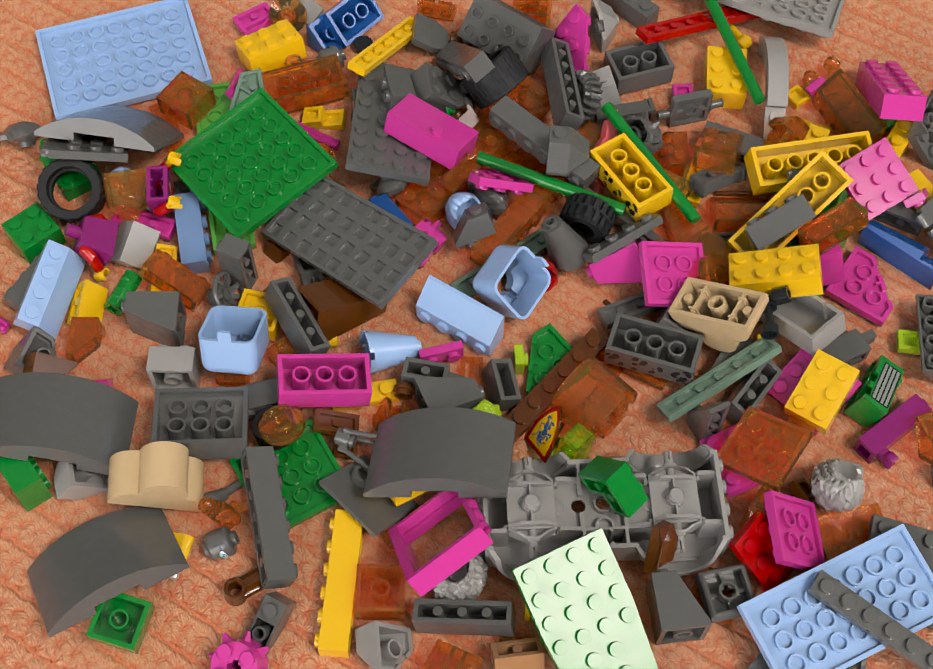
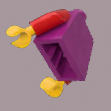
M171 151L168 154L167 160H164L159 166L146 167V202L152 213L156 216H166L168 213L174 212V209L181 210L183 207L180 204L182 197L173 196L174 188L169 173L172 165L180 166L182 161L180 159L182 154Z
M103 214L85 216L78 226L67 223L64 235L75 238L73 249L90 264L94 270V279L97 282L107 281L105 275H109L110 270L104 268V266L113 257L119 222L108 220Z

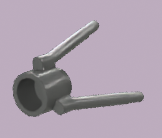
M340 427L334 439V444L339 446L338 451L345 453L369 470V464L348 450V448H354L357 441L374 446L375 440L364 437L376 438L377 435L375 433Z

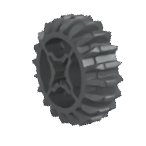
M582 69L575 71L585 118L582 123L584 124L588 123L589 120H593L594 115L598 114L597 109L601 107L600 101L602 100L601 94L603 90H601L602 83L599 82L600 77H597L596 73Z

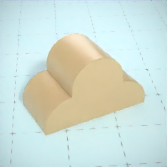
M687 277L668 312L681 326L695 331L696 334L703 335V342L718 351L729 353L734 352L740 342L748 340L769 302V297L764 292Z
M158 441L146 444L140 450L121 451L110 457L107 503L202 512L204 463L198 458L189 456V450L186 446L176 442Z

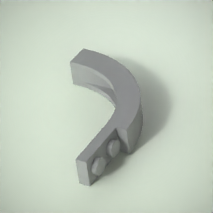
M760 36L758 56H762L765 67V103L762 138L765 139V146L783 143L786 107H788L789 63L786 43L782 37Z

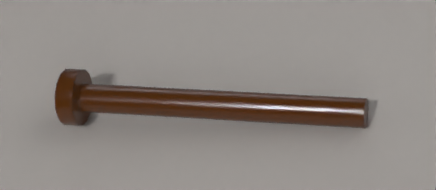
M715 191V196H766V199H770L771 193L753 195L752 191Z

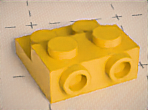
M244 288L238 307L265 310L267 313L269 340L275 341L280 324L264 298L265 292Z

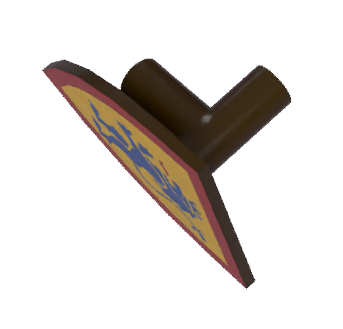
M562 406L551 408L543 413L535 421L525 437L526 441L544 463L547 462L555 446L564 448L566 445V440L558 437L565 425L561 422Z

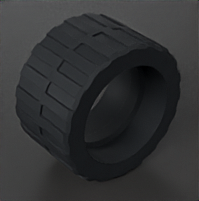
M509 45L500 48L488 56L495 68L477 83L470 80L466 81L465 78L461 80L463 86L481 109L500 100L528 76V70Z
M58 159L52 161L42 170L38 178L36 190L38 191L37 196L42 207L49 214L66 223L79 224L85 216L98 214L103 209L107 199L103 177L92 165L84 160ZM69 172L84 174L92 185L89 200L85 205L76 210H66L60 207L54 200L53 195L57 180Z

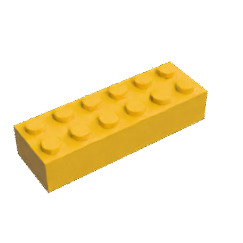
M869 131L751 147L745 154L744 161L753 195L779 192L787 184L788 170L805 167L822 150L834 162L840 165L873 145Z
M822 150L750 220L758 217L760 220L767 216L765 214L767 210L775 205L778 208L785 205L784 200L793 194H796L797 197L803 194L817 216L854 180ZM811 221L763 250L783 248ZM746 224L726 243L735 253L756 251L744 232V229L748 227Z

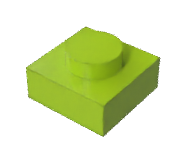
M898 329L896 332V352L919 355L918 331Z
M523 344L514 345L515 375L524 374V366H528V353L523 352Z

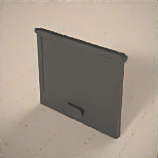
M361 455L360 458L370 465L371 460L366 455ZM356 461L319 482V485L373 537L403 520L420 507L413 499L396 507L390 497H364V488L355 485L351 480L354 467L360 465Z

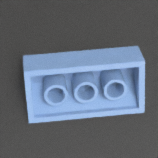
M48 240L43 247L13 324L29 331L33 326H36L56 340L86 261L71 248Z
M429 275L416 304V316L422 322L434 325L440 332L453 336L456 341L462 340V344L469 345L475 352L490 357L503 339L505 316Z

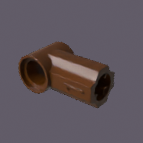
M258 568L241 577H232L224 584L226 601L232 606H240L245 603L247 598L262 591ZM233 589L242 590L238 595L230 594Z

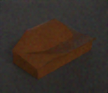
M662 520L653 526L643 571L647 573L657 571L674 559L678 536L672 523Z

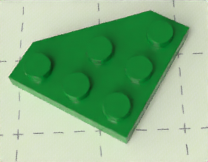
M550 323L532 336L526 395L573 348ZM588 365L565 391L592 372V368Z

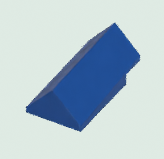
M341 0L306 26L308 47L317 53L331 45H335L339 49L346 48L357 37L363 35L385 16L375 0Z
M875 220L865 222L858 243L931 290L933 287V259L927 256L931 248Z

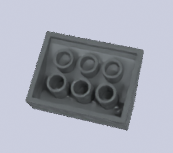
M248 386L155 389L151 443L158 441L180 443L188 448L189 456L200 460L240 458L245 447H249Z

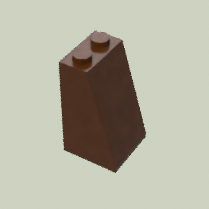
M334 279L299 286L298 288L299 293L328 341L386 312L387 304L383 309H380Z

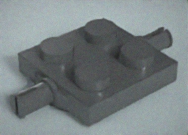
M711 89L672 96L670 107L667 110L656 111V117L658 120L667 118L669 128L705 121L712 109L723 107L724 103L723 99L712 101L713 93Z

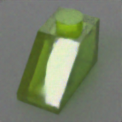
M578 422L560 438L557 451L564 452L570 460L589 459L596 436Z

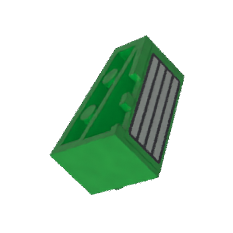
M881 355L870 364L860 381L862 386L851 397L843 412L863 427H867L871 423L876 424L882 416L887 414L895 392L902 382L901 378L904 370L885 356Z

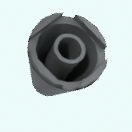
M559 216L546 218L541 228L549 260L558 271L565 270V272H571L580 268L586 262L582 256V253L587 251L589 247L586 240Z

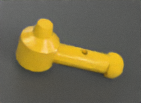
M730 24L740 48L748 49L753 45L750 36L742 34L733 24Z

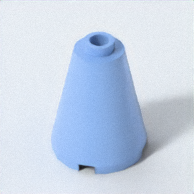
M369 330L361 331L359 335V345H363L362 352L360 353H369L371 374L404 363L406 357L417 358L419 355L418 350L422 349L420 340L411 335Z

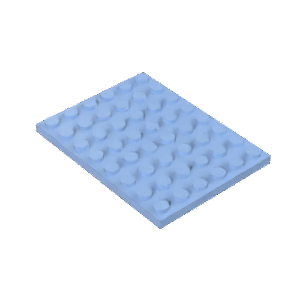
M162 0L35 30L56 121L97 107L127 106L167 96L169 92L185 88L191 90V87L213 84L188 0Z

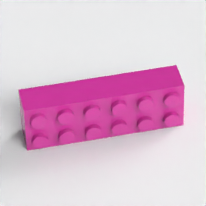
M867 59L866 62H859L855 85L880 119L923 121L927 96L898 62L886 61V63H878L877 60Z

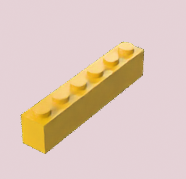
M336 509L335 517L330 518V531H333L332 539L327 541V554H330L329 562L324 564V577H327L326 585L321 587V600H324L323 609L319 608L317 622L321 624L320 633L316 632L314 647L318 648L320 656L349 658L364 527L346 510Z

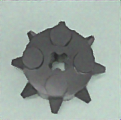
M644 110L640 116L628 115L624 118L652 155L662 148L661 129L658 127L660 121H650L647 110Z

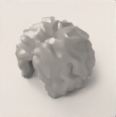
M838 458L827 459L826 462H820L818 466H815L810 477L811 493L815 497L817 504L823 506L827 511H837L838 513L850 511L852 508L860 505L863 500V494H865L866 484L864 479H862L864 473L863 466L859 463L853 464L851 461H843Z
M476 555L431 589V592L435 594V599L475 600L476 596H480L484 589L483 587L486 585L488 564L484 563L480 555Z

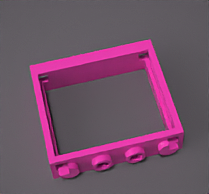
M440 491L388 530L406 580L421 597L494 543L489 535L492 530L486 523V518L479 510V505L474 498H459L458 491ZM463 504L474 528L420 567L411 543Z

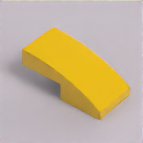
M323 106L304 107L302 124L315 129L344 130L347 114L345 109L325 111Z

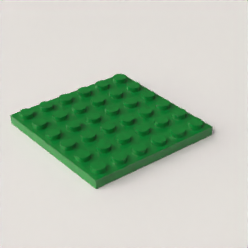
M261 87L174 152L182 154L180 157L182 161L180 166L172 165L171 170L231 235L244 239L334 171L338 164Z

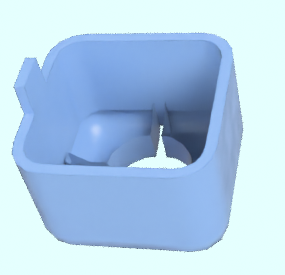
M499 245L493 250L475 276L473 288L494 311L505 317L524 320L531 314L551 283L550 273L545 268L549 264L543 257L535 256L527 247ZM505 273L507 278L505 289L507 291L499 293L497 284Z
M225 305L211 308L198 333L203 367L211 372L245 375L255 373L260 367L269 344L266 311L260 308Z

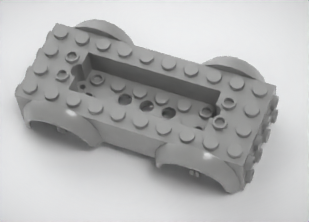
M701 444L695 449L674 454L672 451H664L662 455L642 454L636 452L635 449H630L626 457L612 458L626 461L632 467L633 475L642 483L644 492L649 498L630 518L615 514L610 505L607 509H599L596 506L598 500L606 501V499L602 495L589 492L578 475L593 459L570 460L564 452H558V454L549 457L546 463L542 459L532 460L531 457H528L527 460L526 457H523L522 460H512L507 498H477L476 500L479 510L485 516V521L492 530L489 535L494 542L480 552L479 555L484 559V563L488 564V567H496L505 577L515 581L511 573L512 569L598 528H602L616 561L642 560L645 563L652 528L662 520H666L673 524L678 536L674 559L659 569L676 570L679 576L699 572L709 567L719 556H723L726 548L729 547L730 540L733 539V527L728 524L727 518L730 515V506L728 502H725L724 498L726 482L721 479V472L723 471L722 458H718L717 450H714L707 444ZM574 501H581L585 505V510L576 513L572 510L571 504Z

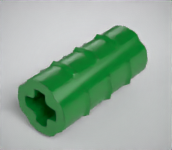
M126 270L111 295L108 296L109 298L104 305L105 308L112 314L121 315V302L125 300L126 291H136L142 282V277L132 270Z

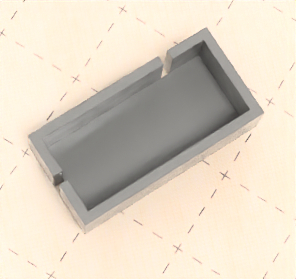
M817 295L792 297L790 303L778 305L777 310L773 312L774 323L779 326V334L812 356L816 354L818 349L822 351L846 330L844 312L830 303L826 305L825 300ZM762 313L761 317L759 318V320L762 321L763 323H764V313Z

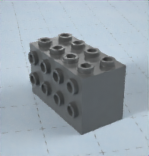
M473 0L457 35L463 38V43L478 47L487 56L509 45L528 72L535 73L541 62L540 54L556 31L501 0Z

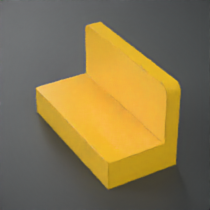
M87 279L77 284L71 300L67 324L76 326L85 321L99 327L102 323L108 289Z

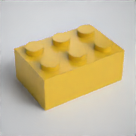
M287 19L280 20L273 25L261 28L254 33L234 40L239 59L248 71L260 68L262 76L307 57L303 37Z
M707 46L704 59L703 90L711 89L713 93L712 101L723 99L724 106L719 108L742 110L747 96V88L727 47ZM741 48V50H742V52H743V54H744V56H745V58H746V60H747V49H742V48Z
M818 349L787 401L784 413L826 435L859 378L860 370Z

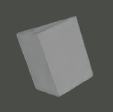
M134 220L121 221L117 232L114 254L109 262L148 272L161 232Z

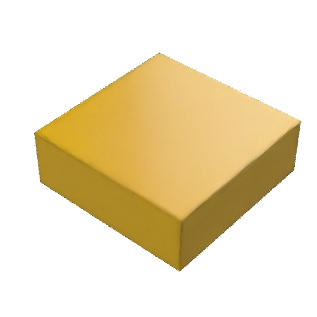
M798 84L788 91V104L795 110L811 99V96Z

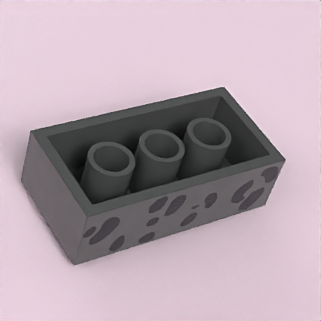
M617 312L605 349L604 362L688 385L693 379L704 336Z

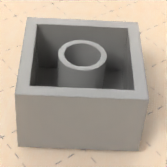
M167 345L149 347L146 371L154 390L161 388H200L202 366L195 347L189 345H181L180 347Z

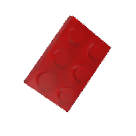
M756 510L728 545L740 562L745 565L748 573L764 593L782 584L794 568L775 562L772 552V539L768 530V518L763 511Z

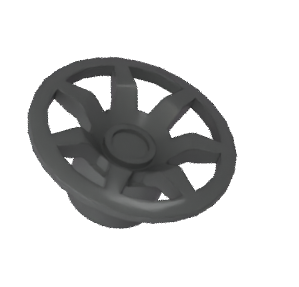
M227 271L219 272L214 278L212 288L208 290L207 298L212 307L219 305L238 306V303L234 300L241 299L242 295L235 294L234 291L240 287L243 294L244 288L238 282L230 286L231 278ZM223 275H225L224 283L219 280Z

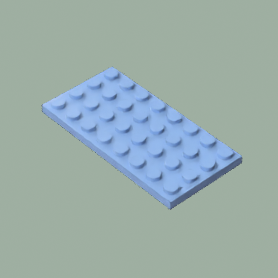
M901 524L737 606L741 617L770 669H846L885 649L886 646L807 592L820 570L825 571L913 633L933 623V573L904 524Z

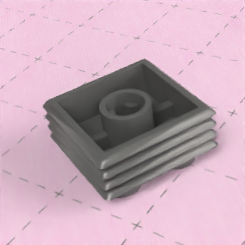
M744 564L699 572L695 578L705 612L711 623L741 617L737 606L755 597ZM725 590L726 593H731L730 597L723 595L722 591Z

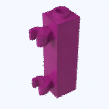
M917 394L913 395L862 435L855 443L853 449L868 464L879 458L883 466L890 469L899 458L894 452L889 451V448L914 428H917L925 439L933 434V423L926 420L932 409L924 399H921Z

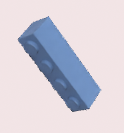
M192 192L173 195L182 197L180 200V204L183 205L182 209H174L181 265L186 276L209 272V263L213 262L211 250H207V245H211L209 233H205V228H208L207 217L202 214V211H206V208L202 206L201 201Z

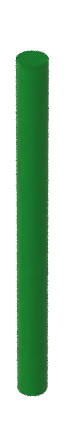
M704 0L755 105L763 103L765 97L718 1Z
M612 103L604 104L601 111L619 134L625 133L671 185L673 188L672 201L690 224L697 223L701 219V215Z
M482 151L479 152L476 159L478 164L568 197L573 195V193L580 192L592 194L606 201L616 214L623 216L627 206L625 203Z

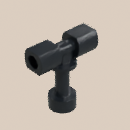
M787 285L771 289V294H768L769 302L763 311L764 324L760 327L763 339L772 340L779 336V326L774 323L773 312L777 310L778 305L792 301L791 292Z

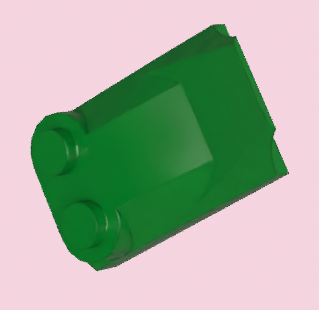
M45 138L41 139V141H40V147H41V148H42V145H43V143H44ZM41 155L39 157L45 167L50 162L58 160L42 157ZM84 160L86 163L88 162L98 171L97 166L93 164L92 161ZM80 172L66 173L56 182L68 202L92 190L89 179Z

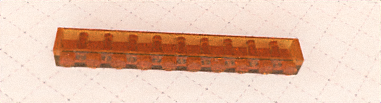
M590 120L579 131L582 136L590 141L589 154L590 150L594 149L596 142L600 139L602 125L593 120ZM546 168L541 172L542 174L547 175ZM548 175V176H550V177H553V178H556V179H559V180H561V181H564V182H567V183H568V181H566V180H565L564 178H562L561 176H558V175ZM534 184L532 193L524 192L523 195H519L494 222L495 234L477 240L470 248V261L482 268L497 246H517V243L527 237L529 230L532 227H536L544 214H548L556 201H560L564 195Z

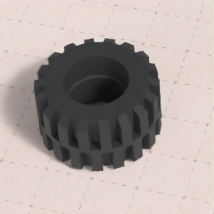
M580 192L569 195L559 217L585 239L588 245L601 243L609 235L616 219V213L601 198Z

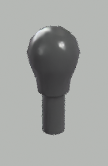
M236 480L224 489L220 488L205 493L202 499L204 511L216 512L231 494L243 487L241 482Z

